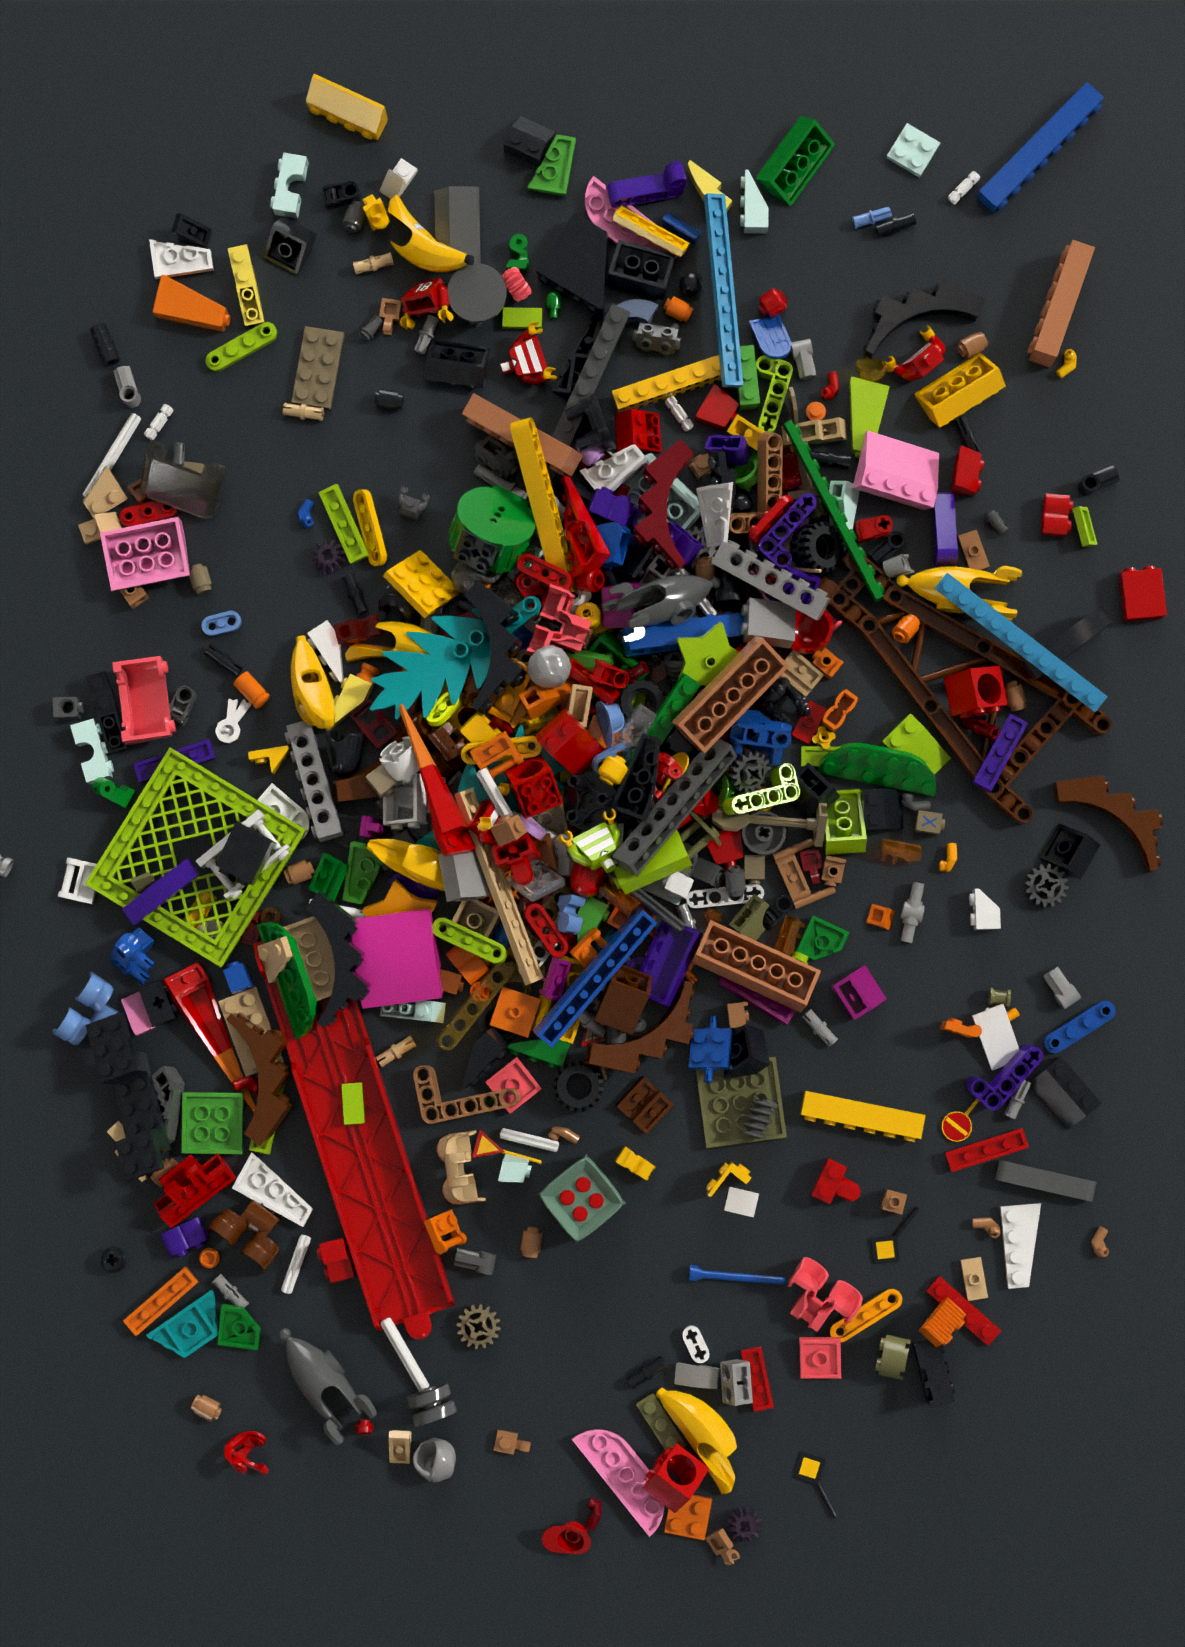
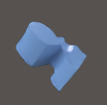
M572 894L559 896L557 905L560 918L557 927L560 932L572 935L579 933L583 918L575 912L578 907H583L586 900L585 897Z

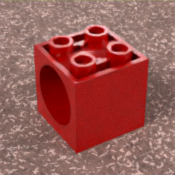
M1000 666L970 668L944 677L951 717L960 716V719L972 717V714L975 717L986 716L987 712H998L1000 707L1008 705Z
M541 753L535 757L527 758L523 763L515 764L504 771L514 801L525 819L563 804L552 769Z
M676 1443L672 1448L667 1447L663 1454L658 1456L654 1462V1468L650 1469L644 1477L646 1483L642 1488L672 1512L676 1513L691 1499L710 1468ZM667 1469L672 1470L678 1475L681 1485L671 1480Z

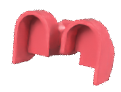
M550 584L540 617L550 621L556 620L562 626L560 632H556L536 624L532 640L526 651L527 655L532 656L537 649L547 645L559 646L576 653H580L582 646H586L584 640L587 633L591 632L589 629L591 621L570 614L575 596L568 590Z
M804 1257L789 1280L788 1287L795 1283L804 1289L794 1303L790 1314L796 1317L797 1320L802 1318L808 1322V1327L818 1332L833 1310L843 1316L844 1325L849 1323L861 1308L863 1300L861 1293L849 1283L838 1280L831 1289L829 1296L824 1301L816 1297V1294L828 1279V1272L815 1260Z

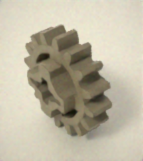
M473 1304L471 1305V1311L465 1308L464 1312L466 1315L459 1316L462 1322H458L456 1325L461 1327L457 1334H463L461 1341L468 1340V1347L473 1343L475 1344V1349H478L479 1344L486 1348V1342L492 1345L494 1343L492 1337L498 1338L499 1335L495 1331L501 1330L500 1326H496V1323L500 1322V1318H494L497 1312L490 1313V1306L483 1309V1305L480 1304L479 1308L476 1309ZM474 1313H482L480 1317L477 1318L469 1317ZM488 1317L492 1322V1329L487 1325L486 1319ZM479 1321L482 1322L484 1330L476 1331V1326L473 1324H478ZM465 1324L470 1327V1336L466 1332ZM483 1334L488 1336L483 1340H476L477 1336Z

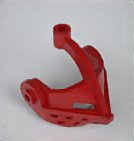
M660 753L656 782L663 788L667 779L670 778L671 782L667 787L668 789L676 779L682 776L683 770L670 755ZM655 787L654 800L659 801L663 793Z
M242 1432L225 1445V1458L231 1467L240 1474L247 1472V1467L245 1466L247 1465L265 1475L269 1471L264 1463L260 1465L246 1459V1456L255 1446H263L267 1439L259 1432ZM242 1444L244 1445V1447H242L241 1449L237 1451L234 1450L238 1446Z

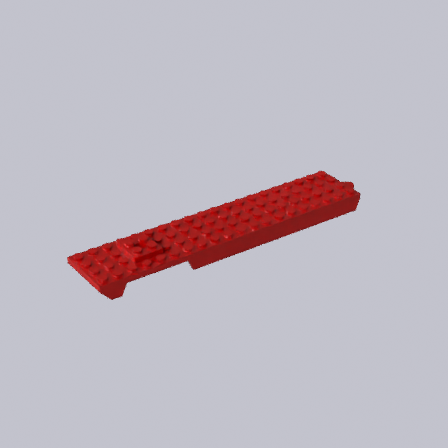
M263 942L255 943L253 947L260 973L265 980L281 1032L285 1035L284 1038L289 1041L286 1048L291 1060L292 1073L374 1327L377 1331L383 1330L380 1323L390 1317L395 1325L405 1323L406 1330L412 1338L423 1339L429 1335L432 1329L429 1314L455 1306L456 1303L440 1254L435 1251L424 1223L425 1220H428L358 1002H354L349 998L351 1003L344 1011L340 1009L336 1014L338 1019L331 1027L327 1025V1027L322 1028L317 1022L326 1010L331 997L318 1001L323 1005V1011L315 1016L310 1032L302 1038L295 1039L276 981L268 982L259 957L257 946L262 945ZM362 1082L365 1123L344 1125L342 1084Z

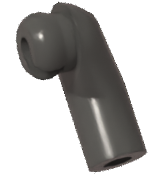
M904 793L902 795V805L910 810H930L931 804L929 800L914 801L912 800V794Z

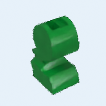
M515 234L511 238L509 246L510 254L518 258V260L511 259L507 263L506 270L516 267L521 274H526L527 269L530 267L527 253V238L523 234Z

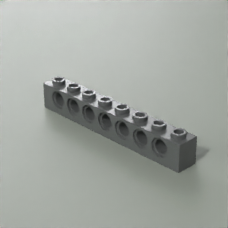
M718 739L706 753L699 752L692 759L685 773L655 803L646 821H641L614 853L613 858L620 868L636 877L736 759L737 755L732 745Z

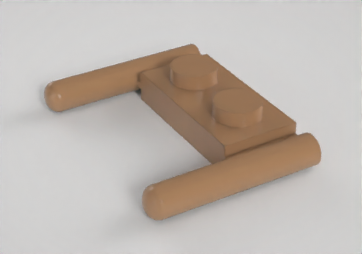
M812 838L772 854L787 891L793 900L795 909L835 893V888L830 886L811 894L794 855L799 851L814 846V839Z

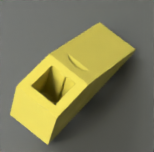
M352 674L348 678L345 677L341 684L343 690L340 696L337 695L334 699L336 714L334 727L325 729L332 730L368 699L374 687L372 683Z

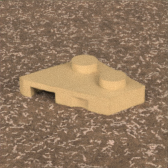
M105 466L98 480L94 482L91 491L84 498L83 503L95 519V514L105 513L128 498L108 466Z
M287 936L257 946L269 983L277 981L278 973L285 969L286 963L293 956Z

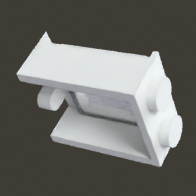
M414 774V778L409 782H404L403 780L395 781L397 783L396 791L388 798L383 797V825L391 827V830L398 831L403 830V827L407 826L408 828H420V825L428 824L426 822V792L421 774Z

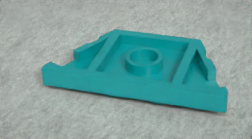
M213 1289L146 1336L162 1344L165 1348L173 1350L183 1358H186L212 1340L219 1333Z

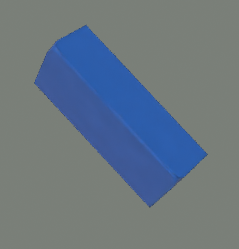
M671 213L662 218V226L693 245L697 243L702 235L700 231Z

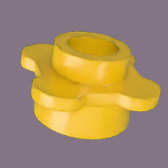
M820 726L817 729V734L812 737V741L814 744L822 746L823 749H829L830 742L836 737L835 733L827 731L824 726Z

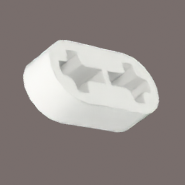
M687 1326L682 1333L683 1340L692 1359L697 1363H704L709 1358L707 1345L696 1326ZM690 1329L692 1332H697L695 1335L697 1342L694 1344L691 1338H686ZM699 1345L701 1351H706L703 1354V1359L694 1356L697 1353L695 1346Z

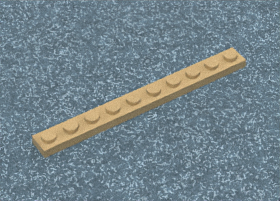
M473 788L454 794L459 809L468 825L479 807ZM469 829L468 832L476 846L475 852L525 985L543 979L505 873L496 866L491 849L492 846L479 842L478 836Z

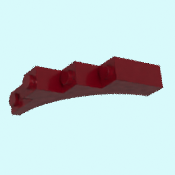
M682 439L644 468L643 478L648 485H653V487L639 497L638 508L644 515L647 514L648 516L633 529L635 541L640 545L642 544L645 548L652 543L654 551L658 555L661 554L666 559L667 566L671 570L674 569L677 573L684 568L686 562L677 551L670 536L667 523V500L674 480L680 471L692 460L694 455Z

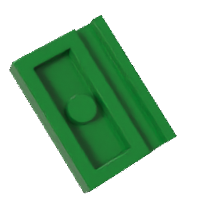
M323 853L308 889L316 894L322 891L335 901L350 865L343 863V861L328 853Z

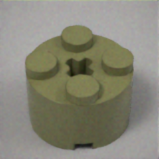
M886 1335V1338H881L879 1350L883 1351L882 1358H877L875 1371H879L878 1375L903 1381L904 1376H901L900 1372L905 1371L909 1348L905 1346L906 1343L910 1344V1339Z

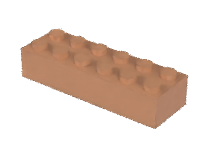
M1072 240L1071 244L1066 245L1064 251H1062L1059 266L1055 271L1052 286L1049 288L1046 297L1049 300H1046L1040 317L1043 318H1040L1039 323H1037L1033 334L1036 336H1034L1027 351L1030 354L1029 361L1051 368L1056 360L1095 247Z
M473 393L462 413L467 417L466 422L515 449L510 424L521 419ZM537 429L546 466L561 476L568 474L572 477L583 455Z
M755 636L671 723L698 751L706 753L784 673L789 665L762 637Z
M712 920L708 923L691 961L702 968L800 1013L807 1006L821 972L810 965Z

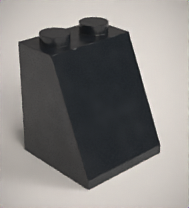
M236 821L216 863V866L220 868L218 872L227 877H230L231 874L238 877L236 882L246 887L248 884L254 886L277 843Z

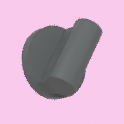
M639 1018L633 1034L626 1033V1036H640L646 1033V1022Z

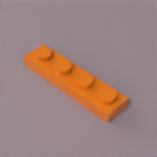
M184 1267L124 1319L123 1322L135 1336H138L199 1281L187 1267Z

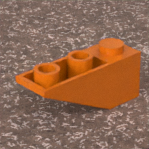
M568 677L566 682L560 687L545 688L536 684L518 694L525 711L530 719L533 720L567 701L572 684H581L577 680Z

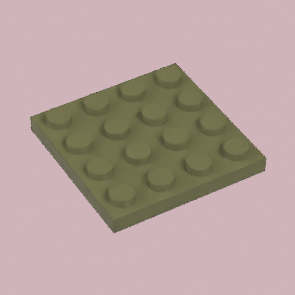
M769 1057L770 1065L754 1075L725 1078L724 1070H717L713 1072L711 1084L704 1083V1071L696 1070L706 1148L787 1137L776 1057ZM756 1095L774 1101L778 1105V1108H771L775 1116H768L772 1123H765L769 1131H762L766 1135V1139L759 1138L758 1140L741 1133V1131L748 1130L743 1125L744 1123H750L746 1118L747 1115H754L749 1109L757 1107L752 1103L753 1100H759Z

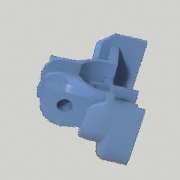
M92 971L89 973L90 979L81 994L75 998L78 1002L91 1007L95 1011L92 1018L83 1017L80 1013L69 1007L68 1013L57 1030L55 1028L52 1030L55 1036L72 1045H79L87 1034V1024L119 1013L106 1004L113 993V987Z

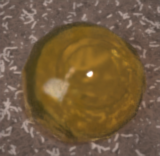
M864 356L855 363L859 378L871 382L882 379L888 370L886 362L879 357H876L875 360H870L868 356Z

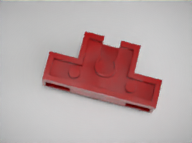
M190 1154L158 1179L164 1186L165 1194L153 1204L160 1218L170 1228H173L234 1181L236 1177L229 1164L219 1154H216L203 1165Z

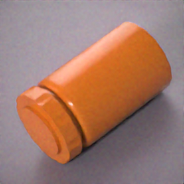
M248 671L241 674L233 683L255 709L262 707L271 697Z

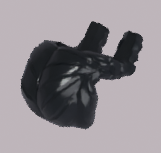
M389 584L384 595L379 599L378 613L374 623L377 625L379 622H386L391 611L389 605L397 607L404 617L399 622L409 624L413 623L414 614L417 610Z
M779 677L758 698V705L765 710L767 716L772 721L787 723L794 730L796 724L783 712L778 713L774 711L776 702L784 696H793V703L800 715L803 717L809 716L811 711L808 703L805 702L806 698L790 685L789 679L787 677Z

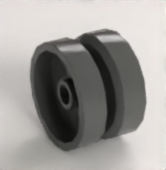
M759 811L752 814L779 817L770 811ZM749 823L741 829L743 846L753 855L770 856L776 853L783 845L786 838L785 826ZM761 831H765L767 836L760 837L759 834Z
M448 1383L427 1387L406 1397L409 1409L422 1407V1409L414 1412L412 1415L415 1426L431 1423L457 1412L453 1400L441 1402V1400L446 1399L451 1394Z

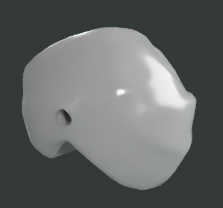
M547 645L537 649L530 656L527 666L531 680L545 688L562 686L569 677L572 668L566 652L554 645Z
M430 1438L422 1441L413 1455V1464L416 1471L431 1483L441 1482L452 1476L456 1462L453 1446L448 1441L440 1438Z

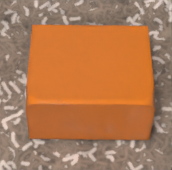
M872 904L866 923L889 930L895 911Z

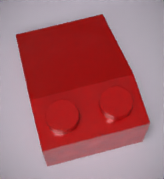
M566 708L535 735L538 743L569 772L575 775H580L592 764V760L596 755L606 750Z

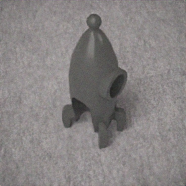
M675 575L654 580L634 590L630 583H620L612 586L607 591L609 595L621 593L622 596L603 603L602 609L603 611L617 608L618 612L647 606V608L632 614V619L627 620L628 628H632V632L621 637L622 642L635 641L643 638L645 635L644 626L656 625L670 621L673 625H678L689 620L696 611L695 607L705 599L711 588L720 587L721 580L718 577H713L709 581L698 576Z
M281 1329L279 1337L286 1341V1355L291 1375L301 1393L326 1420L323 1427L324 1432L338 1446L344 1440L339 1432L343 1427L322 1399V1392L325 1388L335 1386L340 1389L359 1415L364 1411L372 1419L377 1415V1411L367 1396H357L352 1386L344 1376L345 1370L329 1350L323 1352L304 1340L292 1338L289 1329Z

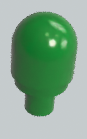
M553 290L546 295L547 310H550V318L557 319L558 310L562 306V297L558 291Z

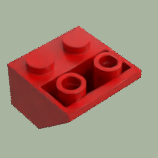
M629 409L614 414L617 452L633 444L643 454L662 452L659 413Z

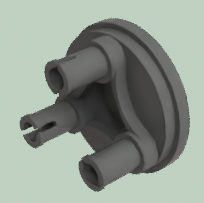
M473 263L472 266L466 265L457 270L451 277L447 288L451 309L461 319L468 321L472 327L474 325L479 327L482 322L494 318L499 314L506 302L507 290L502 276L494 268L481 263Z

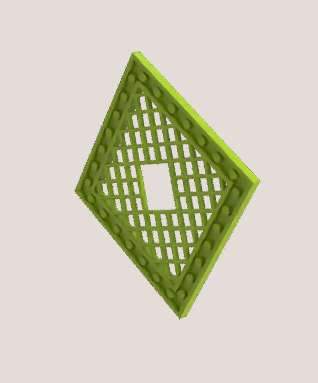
M170 747L85 882V885L124 908L140 894L124 884L131 882V879L122 881L120 870L131 867L134 878L136 877L134 866L144 864L146 873H150L148 863L158 861L160 871L152 874L153 876L162 875L163 877L165 873L172 870H164L163 859L172 857L174 868L177 866L173 842L211 834L214 846L217 844L214 832L224 830L225 836H227L228 829L234 826V824L226 825L224 815L235 813L236 820L240 822L238 812L249 818L259 809L266 817L263 820V825L271 834L273 833L278 836L277 842L281 847L286 844L291 847L288 851L290 854L282 861L278 859L260 874L254 886L249 884L244 893H241L235 899L230 898L215 902L213 891L223 889L225 894L227 893V888L223 883L221 886L212 888L209 877L216 875L211 873L199 876L192 881L195 892L184 895L182 889L180 891L181 896L167 900L170 912L160 906L156 911L151 912L143 919L222 968L307 830ZM177 775L180 776L181 778H183V779L175 780V778L177 777ZM187 781L199 789L189 791ZM184 782L186 792L176 795L173 784ZM169 788H171L172 796L164 798ZM201 792L203 803L192 805L190 795ZM204 792L216 798V800L206 802ZM187 796L189 806L179 808L177 798ZM173 799L175 810L165 812L163 801ZM221 802L234 810L223 812ZM218 803L220 813L209 815L207 805ZM160 804L162 813L153 815ZM204 806L206 817L196 819L193 808ZM190 809L193 820L182 822L180 812ZM176 813L179 823L168 826L166 815ZM163 816L165 827L154 829L152 818ZM221 816L223 827L213 829L211 819ZM207 820L209 830L199 833L197 822ZM149 822L151 830L143 832L144 828ZM193 823L196 834L185 836L183 825ZM180 826L182 837L171 839L169 829ZM166 830L168 840L158 843L155 832ZM152 833L154 844L144 846L142 835ZM139 839L140 847L132 849ZM169 844L171 854L161 856L158 846ZM155 847L157 858L147 860L145 849ZM141 850L144 861L133 863L131 853ZM128 856L130 864L121 866ZM116 873L118 875L119 881L114 878ZM206 878L209 889L198 891L196 880ZM209 892L212 903L201 905L199 894ZM196 895L198 906L187 908L185 898ZM182 899L184 909L173 912L171 901ZM240 899L232 911L230 901ZM226 902L229 913L218 915L216 905ZM213 906L215 916L204 919L202 908ZM199 909L201 920L190 922L188 911ZM185 912L187 922L177 917L176 914ZM229 916L221 929L219 918ZM216 919L218 930L208 933L205 922ZM202 923L204 933L192 925ZM218 934L215 939L210 937V935Z

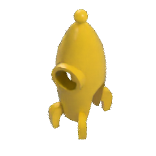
M940 566L918 572L910 578H907L905 575H899L896 582L899 586L909 585L921 597L937 604L936 609L939 611L964 613V611L934 589L946 573H949L970 590V583L973 582L1007 585L1010 581H1017V578L1022 576V570L1015 567L1001 566L994 573L965 567ZM982 599L1008 620L1012 621V618H1016L1017 610L1006 608L1007 603Z

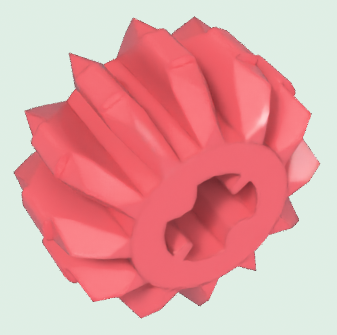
M518 268L508 269L501 275L506 288L515 301L524 300L531 294V288Z

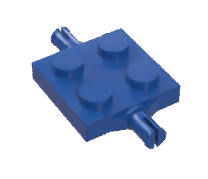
M709 1016L708 1028L693 1029L694 1034L690 1043L688 1068L690 1070L704 1071V1083L707 1084L712 1083L713 1072L730 1068L733 1031L730 1028H717V1016Z

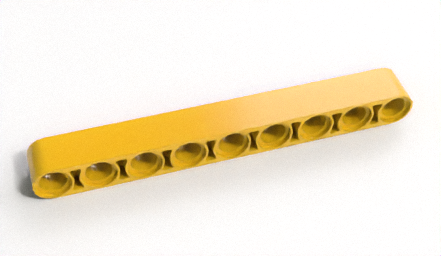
M532 418L511 422L510 430L545 561L570 574V571L573 570L572 560L568 559L570 552L535 422ZM572 577L573 585L571 589L568 590L570 593L576 592L578 590L574 582V577ZM562 579L560 585H565L567 580Z

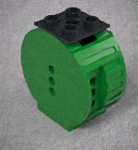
M496 484L492 488L478 487L466 492L459 500L457 513L454 515L448 533L450 547L455 552L453 558L489 576L491 571L503 573L517 567V560L527 552L536 526L533 512L529 508L530 502Z

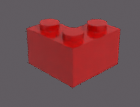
M346 1237L319 1244L317 1249L319 1261L323 1260V1264L327 1266L324 1267L326 1279H330V1283L356 1276Z

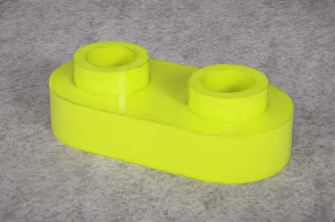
M449 692L443 694L436 701L426 718L429 725L437 727L448 720L460 708V698L453 705Z

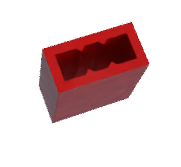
M1155 566L1143 567V570H1135V568L1123 569V572L1118 575L1123 622L1163 619L1167 616L1162 569H1155Z

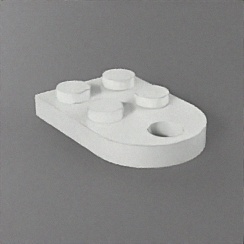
M271 783L259 797L258 801L306 829L307 831L301 839L302 841L310 829V820L307 813ZM272 833L273 837L277 839L278 836Z

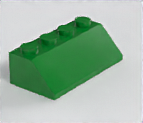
M800 116L756 176V179L767 192L786 205L792 206L836 144L815 119Z

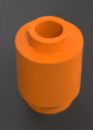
M675 296L672 299L668 298L663 307L666 310V315L686 323L694 309L690 307L689 303Z
M912 614L904 616L892 629L894 639L901 643H907L919 630V619Z

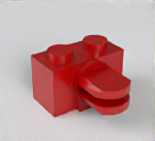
M527 833L515 841L491 847L496 866L503 871L511 869L514 881L520 885H528L533 881L534 875L530 862L541 858L537 840Z
M827 1158L810 1195L830 1204L834 1195L847 1201H855L860 1196L861 1191L857 1183L843 1177L847 1169L846 1166Z

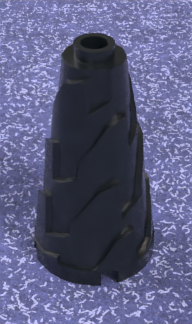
M729 532L728 542L731 540L739 544V549L745 552L743 536L740 533ZM738 554L734 555L732 558L733 564L738 566L741 563V556ZM718 567L716 577L721 580V585L719 588H714L711 605L718 609V605H722L723 611H741L743 604H746L748 599L751 598L749 583Z

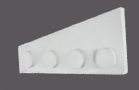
M251 1152L232 1189L260 1204L263 1203V1206L304 1227L313 1208Z

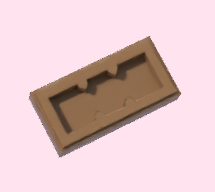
M977 529L957 536L968 568L984 570L990 567Z

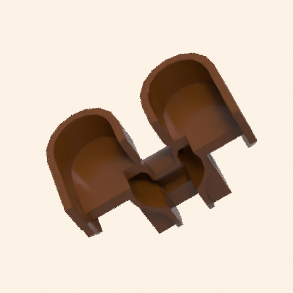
M422 707L410 716L424 744L430 741L434 744L435 747L429 753L442 777H448L466 766L467 763L461 758V751L465 746L464 738L460 737L453 741L449 736L456 729L455 726H452L449 722H444L437 727L429 725L426 718H423ZM403 724L402 733L404 737H407L409 735L405 724Z
M255 1200L249 1204L241 1216L229 1209L223 1210L207 1228L208 1234L212 1230L228 1241L231 1248L246 1229L254 1233L252 1240L246 1244L240 1254L242 1256L245 1254L262 1267L261 1273L263 1275L279 1253V1247L268 1236L280 1219L274 1215V1211L271 1213L263 1207V1203L259 1204Z

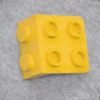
M732 1161L729 1164L725 1162L718 1171L721 1175L717 1180L712 1179L707 1185L706 1189L708 1192L706 1194L711 1198L730 1172L747 1184L751 1179V1176L748 1175L750 1170L741 1163L737 1166Z

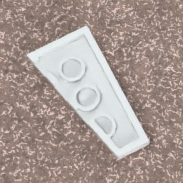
M1041 1203L1000 1206L1008 1289L1029 1287Z

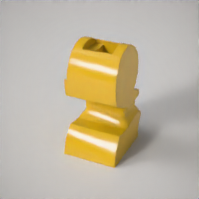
M625 1145L615 1160L619 1165L628 1168L629 1171L647 1181L653 1169L656 1168L641 1156L635 1155Z

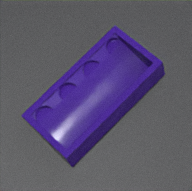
M661 920L639 970L653 976L650 999L665 1006H672L703 935L702 932L686 925L681 932H677Z

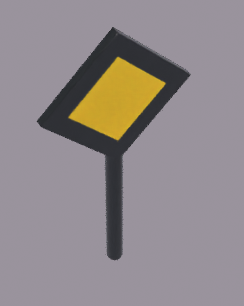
M916 1206L894 1236L871 1238L874 1264L900 1261L897 1237L918 1212L919 1206Z
M801 1451L793 1477L816 1484L833 1518H837L819 1482L826 1459Z

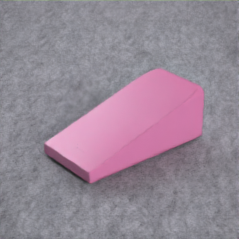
M140 992L121 999L135 1036L156 1028L152 1027Z

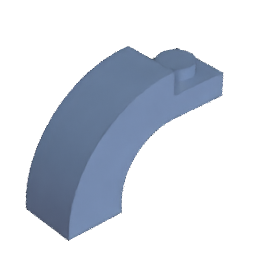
M642 299L628 300L617 305L631 312L626 324L630 322L650 324L658 311V304Z

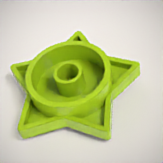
M718 622L701 637L676 638L684 659L679 678L685 673L706 687L739 653V651L729 645L722 622ZM713 658L712 662L707 664V660Z

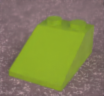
M911 713L880 743L882 747L909 752L920 757L926 762V765L934 775L951 759L927 729Z
M860 789L838 790L837 793L840 797L826 810L828 817L824 834L825 854L866 852L867 836Z

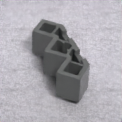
M162 1066L152 1075L158 1093L157 1097L169 1144H171L176 1138L182 1092H184L185 1083L175 1067Z

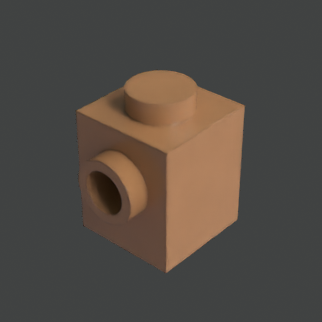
M506 814L498 819L499 822L490 828L499 846L515 841L527 832L519 814L513 816Z

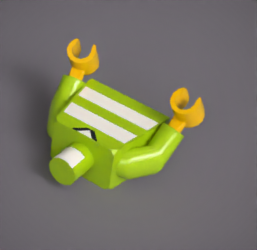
M611 809L613 814L611 818L606 816V811L603 812V818L608 820V824L603 822L574 838L570 831H565V834L568 836L567 841L564 840L562 835H559V842L567 845L565 848L574 862L585 867L588 866L591 870L603 867L606 873L615 870L616 865L613 862L615 860L613 855L620 847L621 835L618 824L614 821L616 817L614 809Z

